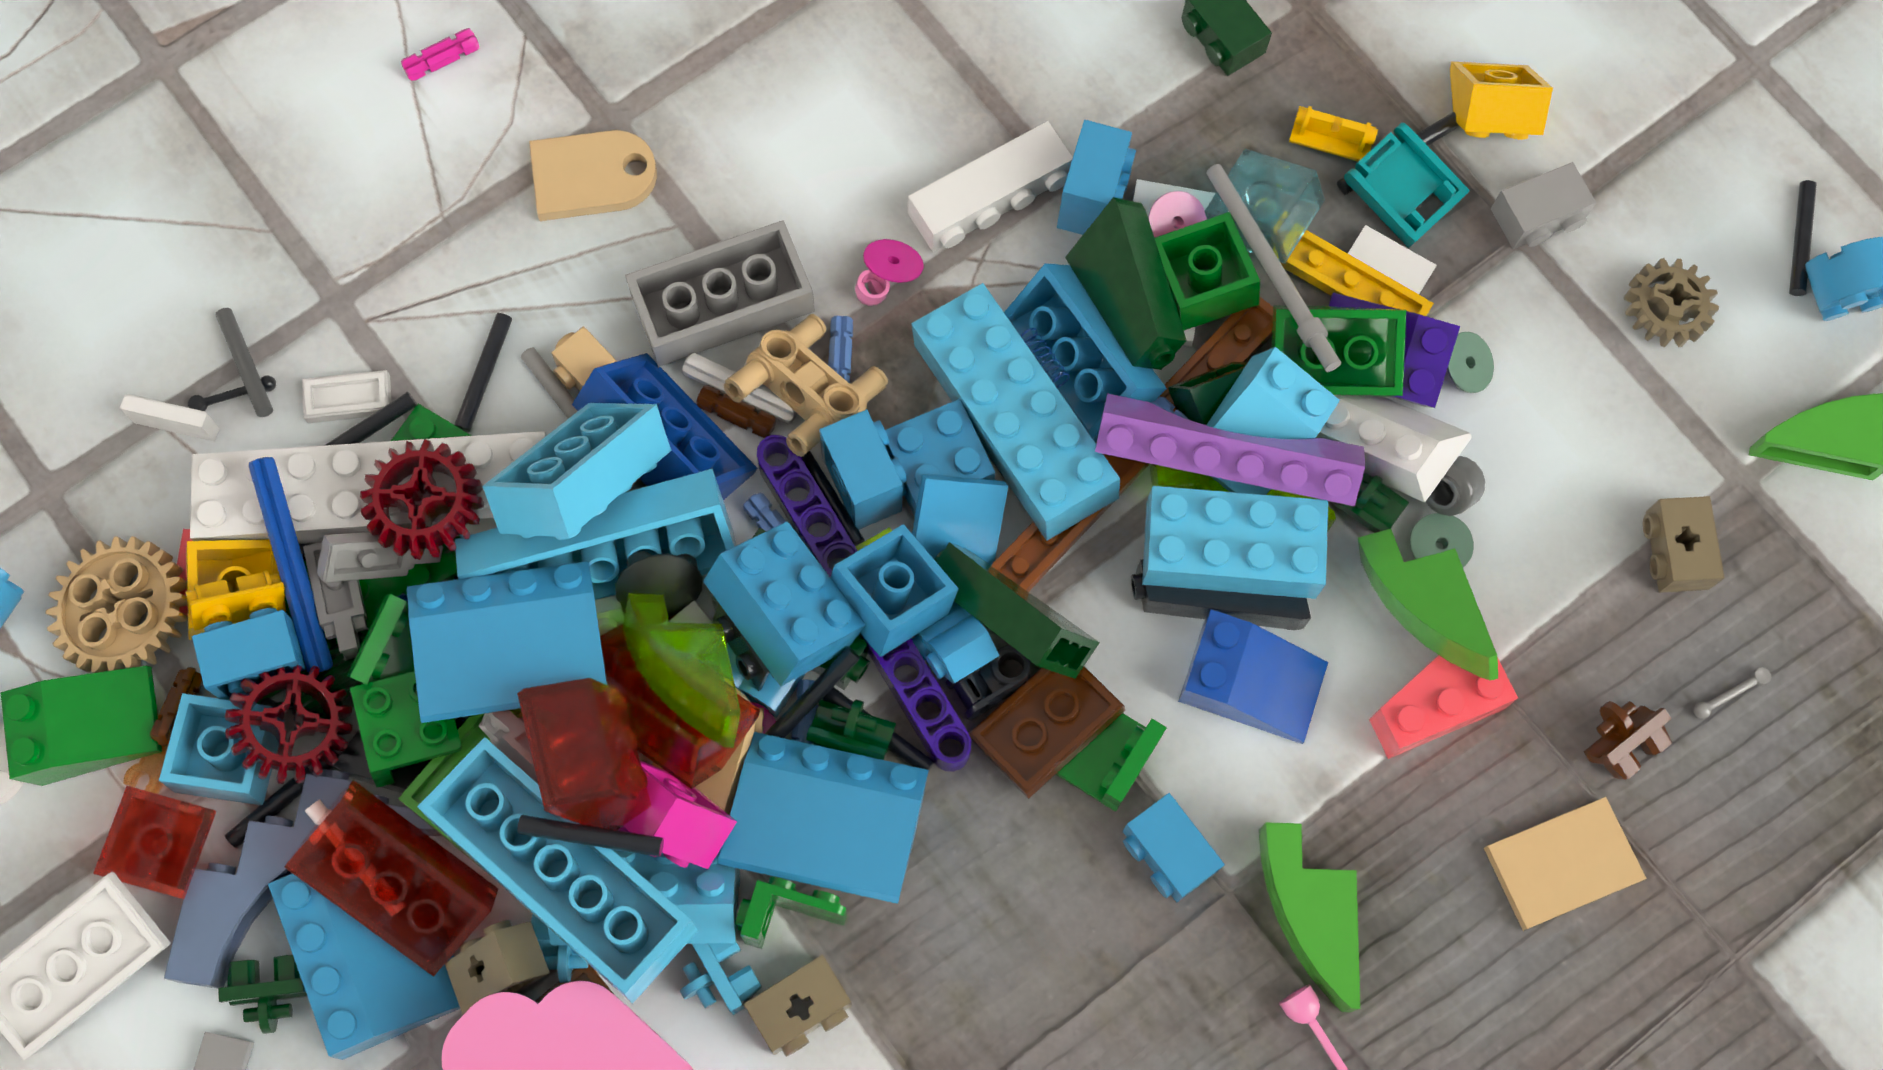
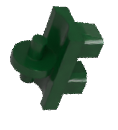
M1365 471L1355 506L1329 501L1374 533L1391 529L1409 504V501L1382 484V478L1377 475L1373 478Z
M855 699L851 709L821 700L812 724L808 729L806 740L814 742V745L884 760L896 723L862 713L864 701Z
M293 954L273 958L274 981L260 983L259 961L257 960L230 962L227 987L218 988L219 1002H229L231 1006L258 1003V1007L243 1010L244 1022L259 1021L263 1034L274 1033L277 1029L278 1019L292 1017L293 1015L291 1003L277 1005L276 1001L307 997Z

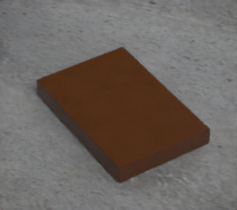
M1085 666L1076 679L1041 668L969 733V736L985 755L1029 799L1125 711V706Z

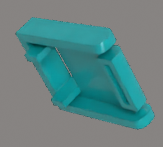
M1403 122L1393 130V133L1390 132L1355 165V169H1350L1344 175L1346 183L1408 248L1470 192L1424 141ZM1434 193L1442 201L1443 205L1425 221L1414 209L1429 195Z

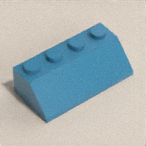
M1045 263L1004 312L1019 335L1027 329H1037V334L1039 335L1030 344L1036 341H1041V343L1037 342L1029 347L1030 350L1034 349L1039 343L1040 345L1035 350L1045 347V342L1047 343L1046 347L1049 348H1045L1044 351V348L1033 353L1036 359L1039 358V363L1046 359L1040 365L1054 359L1053 354H1055V359L1060 361V365L1058 361L1054 360V362L1050 361L1044 364L1042 368H1047L1053 362L1045 370V372L1049 370L1047 375L1052 374L1049 378L1063 372L1062 367L1058 369L1055 367L1058 365L1063 366L1064 372L1069 374L1068 381L1057 389L1094 442H1097L1107 393L1151 403L1167 389L1153 369L1132 366L1070 265ZM1036 330L1027 332L1022 336V339L1024 340L1034 335ZM1068 375L1061 376L1054 382V385H1060L1066 380Z

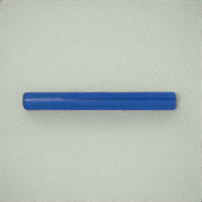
M273 457L255 459L249 462L248 467L280 579L284 584V593L306 670L309 673L314 665L320 668L319 672L332 668L333 662L324 630L319 624L314 595L276 462Z

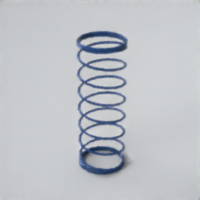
M1036 328L1027 329L1020 335L1022 338V336L1031 330H1036L1035 334L1031 335L1032 337L1030 339H1024L1025 343L1030 344L1032 342L1031 340H1034L1036 336L1039 335L1037 334L1038 331ZM1036 341V342L1030 344V345L1028 346V348H1029L1031 345H1033V344H1035V343H1037V342H1040V343H1041V341ZM1045 342V347H1041V348H1039V349L1044 348V349H1043V351H1044L1045 348H1049V347H1046V344H1047V343ZM1053 354V355H1054V359L1049 360V361L1045 362L1044 364H1046V363H1048V362H1050V361H1053V362H1054V360H1056V361L1059 362V365H1060V361L1057 360V359H1055V354ZM1059 365L1055 367H1057V369L1059 367H1062L1063 372L1055 374L1054 376L1056 377L1052 380V382H1056L1063 375H1068V377L1060 385H1057L1056 388H1059L1062 385H1064L1069 379V374L1067 372H1064L1063 366Z

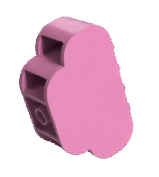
M574 981L560 985L549 992L539 1003L521 994L501 992L486 996L471 1006L449 1031L442 1049L443 1070H693L691 1065L616 995L605 987L588 981Z

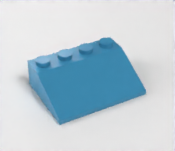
M589 561L407 586L409 625L421 723L608 695Z
M754 732L751 745L744 760L730 816L737 823L721 847L718 864L898 904L922 808L929 770Z
M409 836L361 850L406 905L393 917L387 914L342 856L311 865L268 884L329 1057L344 1060L460 1009L444 964L455 957L446 931L440 926L439 912Z

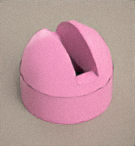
M870 270L863 271L855 285L858 300L867 306L880 304L885 300L890 289L889 281L876 276ZM865 283H868V287H869V290H870L871 294L868 293V291H867V289H866V287H865V285H864Z

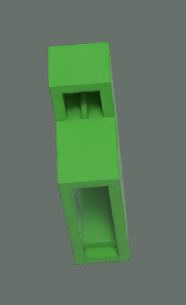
M1883 393L1851 396L1803 411L1763 435L1749 448V456L1874 480L1883 474Z
M1392 529L1358 537L1360 560L1367 577L1385 607L1398 622L1423 645L1450 663L1489 681L1498 679L1497 653L1456 549L1404 562Z
M1266 822L1258 830L1260 856L1267 892L1278 923L1292 951L1310 978L1341 1012L1356 1011L1360 1009L1357 870L1302 869V824Z

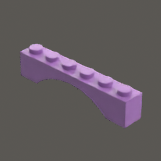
M1108 393L1095 449L1097 453L1355 506L1365 470L1363 446L1325 438L1276 439L1234 433L1185 419L1150 402Z

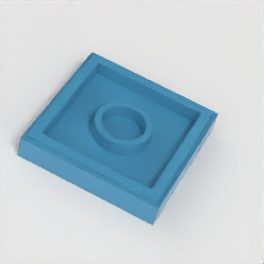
M922 474L912 534L933 559L950 542L970 550L989 565H992L995 562L1008 485L1005 481Z

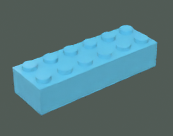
M984 283L911 323L914 346L951 401L961 400L985 451L1046 541L1119 499L1120 477L1102 453L1095 452L1096 443Z
M713 469L620 494L607 505V509L603 513L594 516L581 527L579 534L569 539L558 540L552 536L523 538L516 534H500L498 528L472 534L469 539H455L457 546L455 550L457 576L459 579L589 561L595 600L616 595L615 583L621 572L627 568V559L633 553L645 551L651 555L671 554L676 556L690 554L696 559L701 575H706L720 553L736 546L733 528Z
M485 737L417 806L436 827L632 1004L698 932L693 921L612 849L518 834V822L521 815L584 824Z

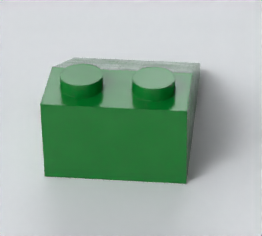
M1273 305L1272 348H1278L1333 395L1403 396L1406 310L1307 306L1314 318H1320L1328 331L1326 338L1341 361L1340 366L1335 370L1326 372L1313 349L1306 347L1298 335L1297 329L1299 326L1287 306Z
M146 665L43 680L0 693L9 779L44 786L163 752L162 746L157 741L151 739L150 736L153 725L158 720L153 673L150 666Z

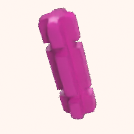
M470 28L463 29L455 33L456 38L452 40L450 37H447L420 50L422 54L416 56L414 53L402 59L401 64L408 78L411 81H415L425 76V71L428 69L434 72L460 59L459 54L463 52L466 56L477 51L479 43Z

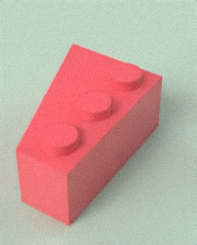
M1438 655L1384 704L1369 721L1387 758L1390 759L1498 713L1515 702L1518 696L1499 659L1498 679L1489 681L1450 663Z

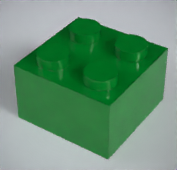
M1230 212L1155 237L1184 331L1259 305L1260 279Z

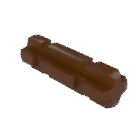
M704 385L697 396L696 402L699 408L709 413L716 411L718 417L745 430L751 428L753 434L762 438L770 436L775 428L776 418L763 410L758 413L755 411L756 407L744 401L735 402L727 394L722 396L720 390L710 385Z
M188 667L187 669L179 670L173 683L174 687H171L159 712V720H156L150 732L151 739L157 741L161 746L169 744L182 693L197 695L196 693L200 691L203 681L201 673L197 672L196 668Z

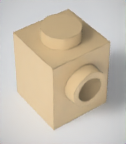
M584 326L576 333L571 332L563 336L556 344L555 350L551 352L557 366L553 370L556 377L567 389L570 390L575 386L579 392L594 368L617 362Z

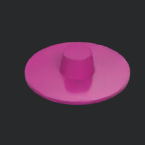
M882 239L874 241L865 248L863 253V260L867 268L876 276L891 282L904 283L913 281L921 275L924 268L920 254L911 246L896 240Z

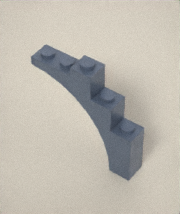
M325 769L319 777L306 774L294 827H292V820L275 816H266L264 823L249 821L237 872L236 867L218 863H208L207 870L191 868L164 979L217 989L224 987L230 962H233L234 956L254 920L273 899L268 884L314 865L337 852L305 812L308 807L319 799L356 845L369 840L401 835L441 837V834L406 805L405 807L388 805L389 798L362 794V798L359 800L361 788L350 781L349 775L344 772Z

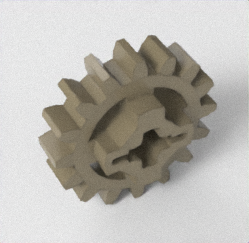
M1661 258L1654 267L1649 263L1646 264L1639 274H1636L1628 285L1631 288L1624 295V300L1632 304L1627 308L1625 314L1626 316L1637 317L1638 320L1632 328L1637 330L1644 327L1647 330L1645 340L1649 341L1656 335L1660 337V345L1662 347H1666L1672 339H1674L1678 347H1682L1689 339L1693 342L1697 341L1704 334V331L1706 332L1715 321L1712 316L1719 310V306L1711 303V301L1718 292L1714 289H1706L1705 285L1711 279L1708 275L1701 278L1695 275L1698 268L1697 265L1694 264L1686 270L1683 269L1682 259L1677 258L1669 266L1665 258ZM1664 281L1663 285L1656 283L1653 287H1649L1655 282ZM1689 318H1694L1689 323L1679 325V321L1687 322Z

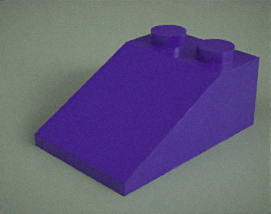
M1332 293L1328 305L1330 307L1396 309L1337 293ZM1406 311L1403 396L1390 397L1435 408L1461 326Z

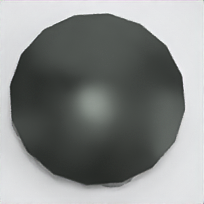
M645 551L633 553L627 559V568L621 572L615 583L616 599L620 602L622 608L635 616L649 619L667 618L678 614L692 601L696 602L703 590V577L698 570L696 559L690 554L676 556L671 554L651 555Z

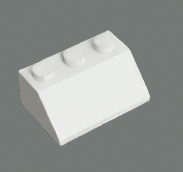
M1334 395L1340 401L1319 434L1315 437L1363 446L1365 455L1364 471L1373 478L1375 475L1383 479L1381 483L1426 502L1470 441L1471 434L1380 395Z

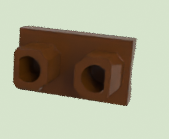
M1611 701L1606 702L1600 707V715L1604 722L1596 727L1597 732L1602 737L1587 748L1584 753L1590 762L1603 764L1614 778L1627 780L1637 773L1641 767L1632 753L1636 747L1640 745L1645 754L1656 755L1672 744L1664 727L1671 720V717L1665 708H1659L1655 712L1642 705L1637 708L1630 701L1622 707Z

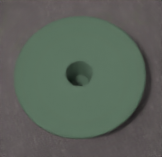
M1473 332L1458 333L1447 368L1450 378L1458 388L1467 393H1478L1489 385L1493 377L1494 361L1491 350L1487 343Z
M1433 513L1420 519L1412 529L1410 548L1415 559L1455 548L1462 567H1465L1472 557L1474 541L1469 528L1459 518Z

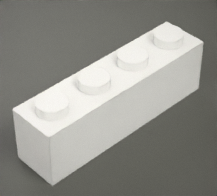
M1049 121L909 195L908 215L932 252L942 247L951 248L960 243L967 233L977 228L986 229L999 220L1002 214L1013 208L1021 210L1034 201L1037 195L1047 190L1053 192L1062 188L1065 185L1073 157Z

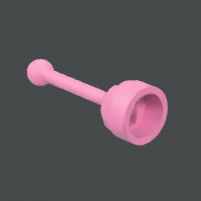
M1308 984L1284 998L1279 1004L1285 1014L1294 1022L1309 1024L1337 1070H1348L1316 1020L1320 1004L1319 998L1311 985Z

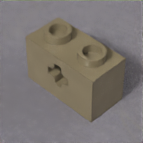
M1710 496L1659 499L1645 512L1643 532L1645 537L1650 539L1652 549L1649 564L1652 578L1657 580L1659 593L1709 590L1725 578Z
M510 920L492 924L483 930L485 936L461 944L459 946L461 953L444 963L463 1015L471 1006L486 996L501 992L518 994L550 973L531 921L513 926Z
M822 954L744 1003V1006L771 1052L776 1055L783 1051L787 1057L807 1045L809 1040L806 1035L821 1025L825 1032L845 1021L849 1017L845 1010L852 1006V1002ZM800 998L803 1003L812 1000L813 1005L808 1008L810 1014L808 1019L802 1021L798 1015L790 1019L788 1014L794 1010L792 1004L794 999Z

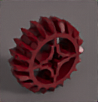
M426 439L421 444L420 450H416L412 442L406 441L405 453L399 455L397 450L389 448L388 453L391 460L387 464L382 460L375 459L374 465L379 471L378 475L365 474L364 480L371 488L360 491V498L364 503H367L366 506L361 508V515L365 520H371L367 524V529L371 535H379L378 542L384 548L393 545V551L396 555L404 556L410 549L413 558L420 560L425 549H428L433 558H438L440 556L439 546L445 544L450 551H455L457 546L453 539L457 535L462 539H469L471 536L465 525L479 524L480 518L473 510L484 508L482 497L477 495L483 491V485L479 479H474L477 471L473 464H465L466 458L460 451L451 454L450 447L443 442L434 451L433 444L430 440ZM433 471L444 473L454 479L456 492H447L445 487L436 486ZM412 475L408 482L398 485L406 477ZM427 491L430 497L423 498ZM421 501V505L417 506L415 502ZM389 507H397L400 512H408V518L412 522L411 529L403 528L393 523L390 519ZM441 514H447L440 522L432 526L436 517Z
M300 665L293 667L292 673H285L284 667L275 669V676L270 677L268 672L259 674V685L251 679L244 678L241 681V687L247 695L232 693L230 702L240 709L226 710L225 720L237 723L238 725L227 728L225 730V737L227 739H242L231 747V752L234 756L241 755L247 751L250 753L243 761V768L248 770L257 761L263 764L258 774L260 779L264 780L271 768L279 770L276 777L278 784H284L287 771H293L296 782L302 783L305 779V767H308L315 777H319L323 772L319 759L328 765L334 766L338 758L331 749L337 751L346 750L348 742L338 735L350 734L353 730V725L339 719L350 716L352 714V707L348 705L336 706L346 697V692L344 689H339L332 693L328 691L335 682V678L332 675L327 676L321 683L317 681L320 670L318 666L314 665L310 669L308 676L300 674L302 668ZM287 689L285 700L280 706L264 708L263 712L252 711L257 702L267 694ZM301 691L309 694L319 702L327 719L319 718V714L308 712L301 704ZM290 703H293L292 714L294 715V722L301 723L302 726L300 727L295 724L294 731H291L288 742H286L284 722L277 721V718L283 720L284 715L288 713ZM250 725L259 726L260 730L270 732L276 737L278 741V754L267 750L257 741ZM315 732L327 733L323 741L313 750L301 755L292 756L294 742L298 738L314 736Z

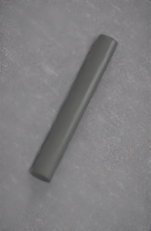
M222 308L215 315L256 415L258 417L269 416L273 412V407L233 311L230 308Z

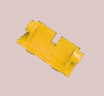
M1299 106L1289 142L1359 162L1371 150L1378 129L1371 126L1369 122L1362 124L1312 110V106H1308V108Z
M266 570L260 573L236 577L238 591L235 592L229 591L227 580L194 585V590L185 592L188 607L191 609L193 630H202L210 624L221 621L235 623L248 620L251 613L266 608H276L277 611L284 610L286 612L284 584L280 581L279 574H269V571Z

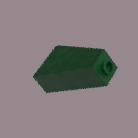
M1113 197L1065 258L1132 366L1162 370L1173 361L1175 354L1187 340L1142 203Z
M949 542L946 548L935 557L934 560L959 588L954 599L957 604L1036 666L1076 679L1100 642L970 550Z

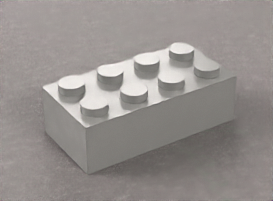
M784 220L625 275L631 297L658 367L686 358L692 353L697 354L815 312L813 290Z

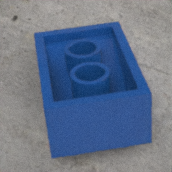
M1211 609L1203 623L1178 702L1303 744L1328 662L1251 622Z

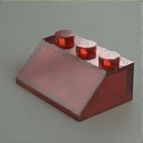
M592 678L524 688L517 693L544 811L582 825L618 830L652 806L647 790L648 780L642 770L636 748L637 739L632 732L626 711L627 701L621 691Z

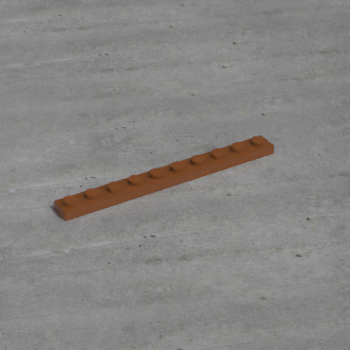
M1260 297L1259 305L1233 313L1166 382L1165 386L1167 389L1159 397H1165L1174 405L1168 387L1231 362L1247 363L1272 336L1273 306ZM1103 454L1120 477L1119 496L1150 465V463ZM1114 502L1046 541L1035 523L1032 522L991 566L1029 592Z

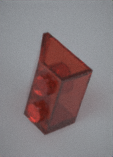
M126 786L93 874L104 877L114 872L125 885L184 900L217 811Z

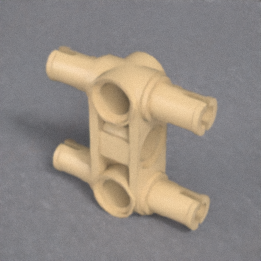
M814 314L807 316L790 331L771 330L765 333L759 347L748 355L746 365L727 378L724 384L726 394L738 403L763 384L799 414L805 421L788 434L786 443L789 449L800 457L804 456L820 442L819 429L866 410L867 403L883 391L888 384L885 373L875 366L870 367L854 382L849 384L808 348L824 337L826 332L824 322Z

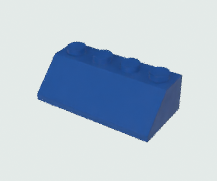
M648 353L594 368L572 403L577 411L588 403L657 404L671 451L657 462L655 469L644 473L640 477L641 481L647 486L713 469L722 498L725 500L754 475L758 469L661 367H658L657 363Z

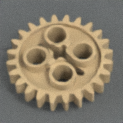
M115 536L111 547L99 540L96 542L95 554L85 549L80 550L83 562L78 565L68 561L66 564L72 573L69 577L56 576L55 579L63 585L62 590L49 592L48 595L58 601L57 606L46 610L47 615L57 619L56 622L47 627V631L59 636L53 642V646L64 651L62 657L65 660L76 664L77 668L88 673L91 671L98 673L141 666V660H145L152 665L157 664L154 652L160 649L169 653L171 649L166 642L168 636L180 638L182 635L174 628L175 623L188 621V617L179 612V607L188 605L186 596L179 593L187 588V581L178 577L182 573L183 568L172 561L173 556L162 549L160 550V547L150 541L144 543L131 536L128 542ZM138 573L137 580L130 585L131 579ZM97 589L95 597L90 600L91 594ZM148 612L146 620L139 625L141 617ZM107 628L104 637L99 640L100 633Z

